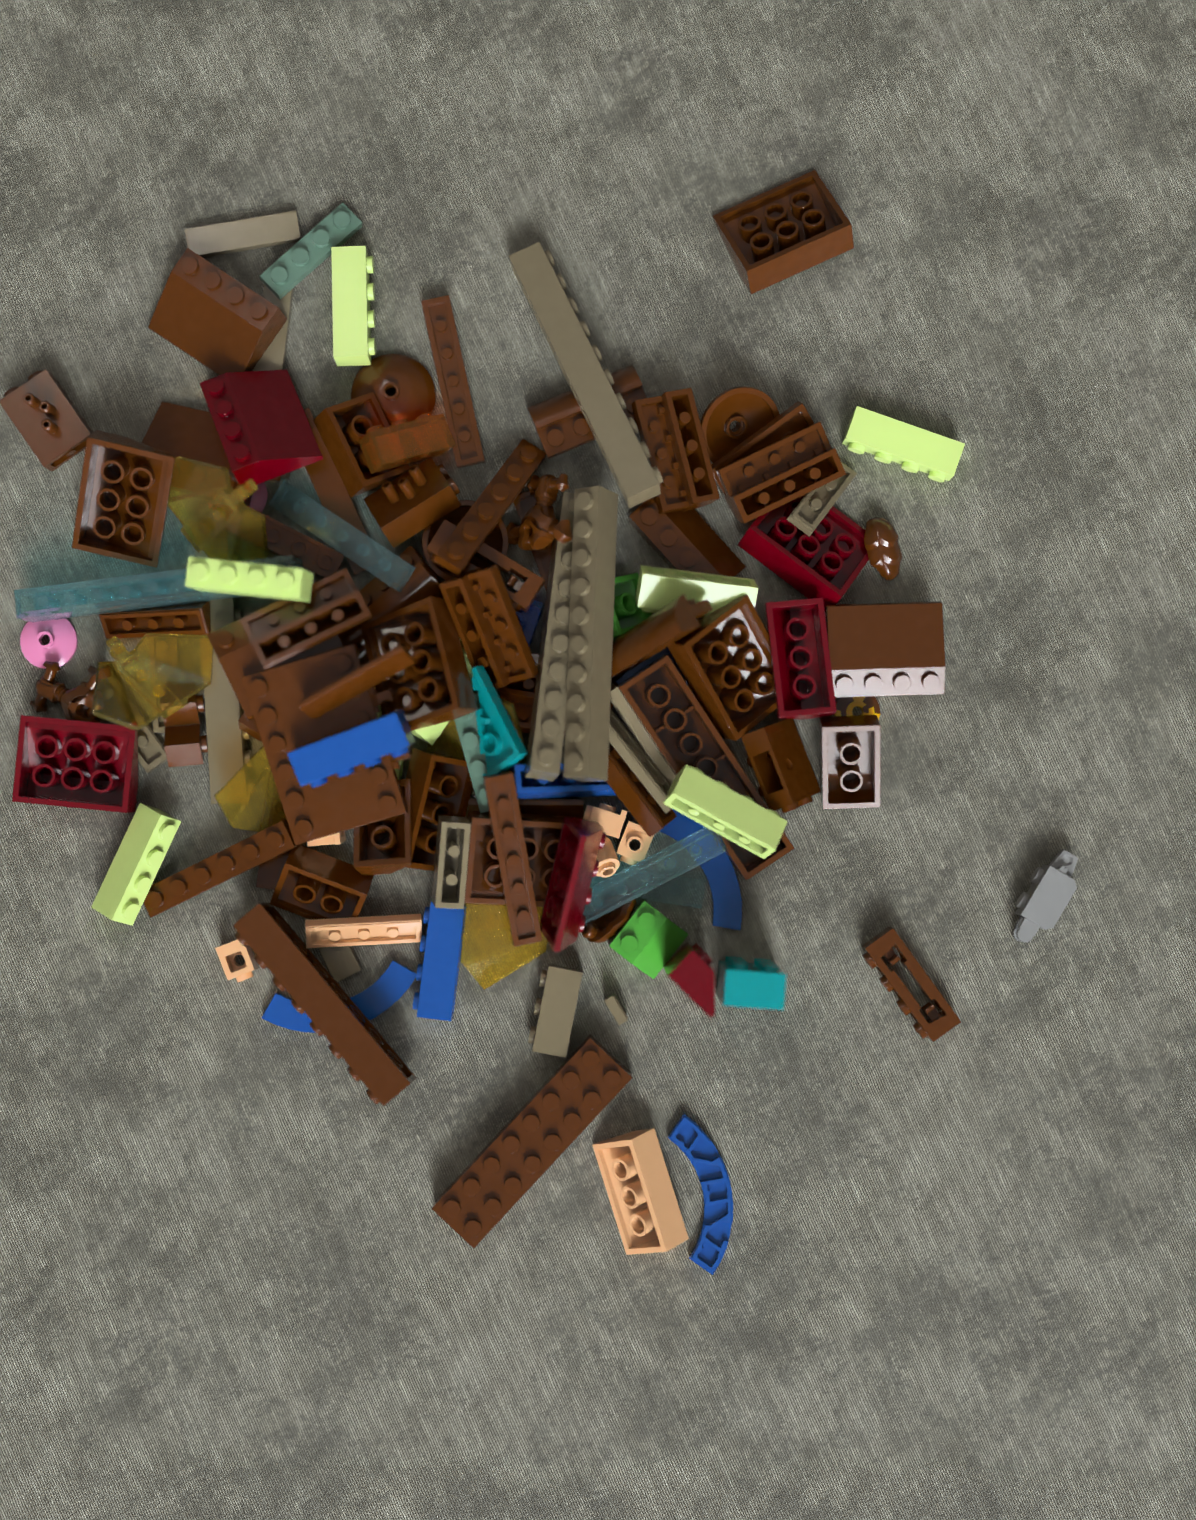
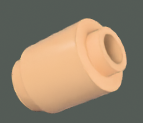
M607 837L604 847L599 849L596 859L599 860L596 876L604 878L615 874L620 866L612 841Z

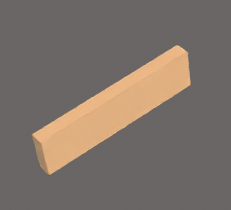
M421 914L305 920L306 948L421 942Z

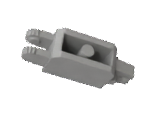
M1060 850L1049 865H1043L1042 868L1038 867L1033 872L1030 878L1032 885L1027 893L1023 892L1019 896L1015 904L1018 907L1015 914L1020 916L1012 931V936L1016 941L1022 943L1031 942L1032 937L1036 935L1039 928L1045 930L1054 928L1077 889L1075 880L1071 878L1079 859L1066 850Z

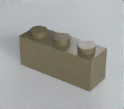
M438 815L432 902L435 908L464 909L471 823L467 817Z
M549 964L548 970L542 969L539 986L544 987L542 998L536 999L533 1014L538 1015L539 1018L537 1027L531 1026L528 1043L533 1044V1052L566 1058L583 970Z

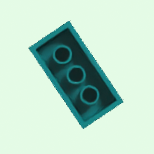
M726 956L725 961H718L716 995L723 1006L784 1010L786 973L771 959L754 958V963H747L743 957Z

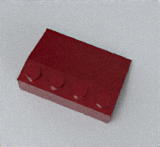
M287 369L227 372L199 383L232 472L241 490L323 459Z
M803 495L757 517L738 543V546L808 599L823 598L824 611H826V605H836L869 560L864 544L866 530L832 506L809 537L787 520L805 496Z
M26 715L20 716L12 795L13 802L122 813L136 812L138 794V738L136 726Z
M568 816L564 817L539 922L541 932L553 951L560 952L577 941L578 933L584 930L585 904L589 905L591 901L592 888L590 884L592 877H596L599 868V860L596 859L598 851L603 849L606 839V833L603 832L604 829L598 822Z

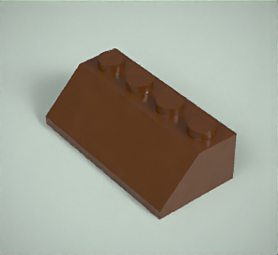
M653 497L645 501L629 515L628 522L671 569L736 577L746 568L695 509L659 514L656 498Z
M413 748V756H411L406 779L412 780V864L406 868L434 871L438 815L465 817L473 785L465 759Z

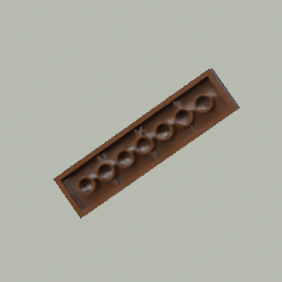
M662 655L617 685L675 776L685 765L696 767L709 778L727 784L729 789L740 795L752 798L756 804L768 809L668 655ZM712 831L741 877L746 881L794 849L783 832L776 850L763 859Z
M259 903L233 925L237 931L235 937L244 947L248 945L256 953L253 958L263 969L268 968L274 975L272 978L274 984L282 992L286 990L293 999L290 1002L300 1014L306 1013L311 1019L309 1025L313 1031L320 1037L322 1035L326 1037L331 1043L328 1045L330 1051L336 1058L340 1059L342 1057L349 1065L347 1071L357 1082L362 1080L368 1088L366 1090L367 1095L375 1104L380 1102L384 1107L417 1079L415 1074L312 951L306 948V944L273 905Z
M590 1034L436 1199L431 1209L471 1247L475 1248L632 1079V1073Z

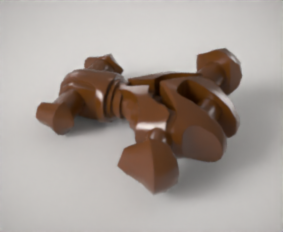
M561 473L559 478L550 474L543 475L541 478L533 475L526 486L530 494L535 493V506H532L524 515L520 525L510 522L506 527L508 543L511 545L518 544L521 550L527 551L544 549L554 538L560 543H567L573 538L570 520L562 519L559 522L555 517L552 506L557 500L558 489L561 492L569 489L568 475Z
M45 661L43 664L46 667L45 673L36 682L37 695L35 701H30V705L37 713L46 712V703L49 700L54 704H61L66 720L100 723L98 714L104 711L105 702L101 692L97 689L102 681L111 679L109 668L100 669L90 665L88 668V672L91 674L89 681H83L77 687L68 689L64 683L55 680L57 671L61 670L59 663Z

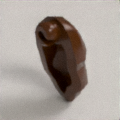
M875 517L869 519L866 523L864 544L871 566L877 569L884 579L891 581L899 575L900 563L903 558L898 544L899 537L889 521L884 518Z
M626 892L618 896H612L592 914L589 923L584 926L582 931L583 937L593 943H602L616 936L619 929L630 919V915L637 903L635 895L631 892Z

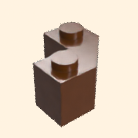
M196 684L161 687L160 707L165 724L164 749L168 766L179 767L204 764V752H208L207 735H203L201 712H205L204 695H198Z

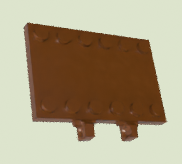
M356 644L242 677L295 845L408 812L395 769L400 768L399 761L413 756L410 746H408L409 752L395 758L392 757L391 753L381 757L382 762L365 768L364 763L354 767V773L338 778L337 773L327 777V783L314 788L311 787L310 783L300 786L287 754L296 748L379 718L377 714L380 712L378 705L395 700L392 688L377 692L375 686L316 719L310 718L297 705L299 701L362 666Z

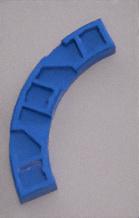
M672 809L677 817L662 828L660 832L682 844L694 856L704 871L713 901L712 926L741 931L742 899L740 886L728 855L705 826Z
M393 960L387 970L374 984L350 998L368 1020H371L386 1011L402 997L412 985L417 973ZM278 992L275 993L262 1019L290 1030L315 1033L309 1025L311 1019L305 1012L300 1014L290 1002L292 998Z
M683 1113L667 1137L685 1153L694 1166L701 1183L704 1198L702 1228L695 1247L689 1255V1259L713 1275L723 1258L729 1242L733 1222L732 1189L727 1170L715 1145L701 1127Z

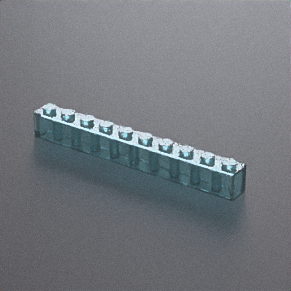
M293 555L240 561L303 569L302 560ZM187 568L14 590L16 619L28 622L242 597L243 595L197 591L186 587Z

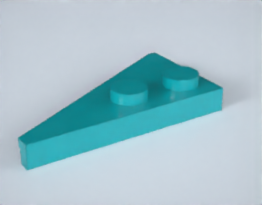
M475 666L472 669L473 690H478L480 709L475 712L477 730L480 736V754H485L487 773L483 774V776L506 772L528 753L483 666Z

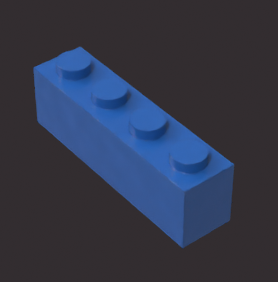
M400 709L296 748L287 754L300 786L310 783L311 787L314 788L327 783V777L337 773L338 778L354 773V767L364 763L365 768L382 762L381 757L391 753L393 758L409 752L408 746L415 743V739L404 711Z
M561 763L560 774L554 781L524 777L526 764H514L508 770L513 772L518 799L617 796L606 781L581 782L563 778L564 763Z
M431 902L430 907H425L423 924H428L427 936L422 935L420 942V952L424 953L423 964H418L416 981H421L420 993L415 992L413 999V1009L417 1010V1017L445 1021L453 1019L467 905H464V909L435 908L433 902Z

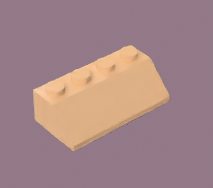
M654 1128L632 1131L592 1145L626 1255L667 1252L689 1239Z

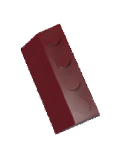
M823 598L765 603L778 718L804 720L832 716L837 710Z
M686 942L665 964L664 969L667 976L711 1018L715 1014L714 970L710 966L713 960L697 943L691 946Z

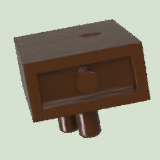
M45 369L31 374L27 379L28 381L20 387L9 389L4 394V398L0 400V404L43 467L52 472L86 449L87 437L93 431L55 376Z
M431 457L419 465H412L409 471L391 482H385L380 489L363 499L393 548L462 506L456 496L461 493L457 485L449 476L443 464L437 466Z
M793 719L782 720L741 737L749 756L747 764L754 769L760 785L758 792L762 797H765L769 809L773 811L781 809L783 813H786L812 802L811 796L821 792Z

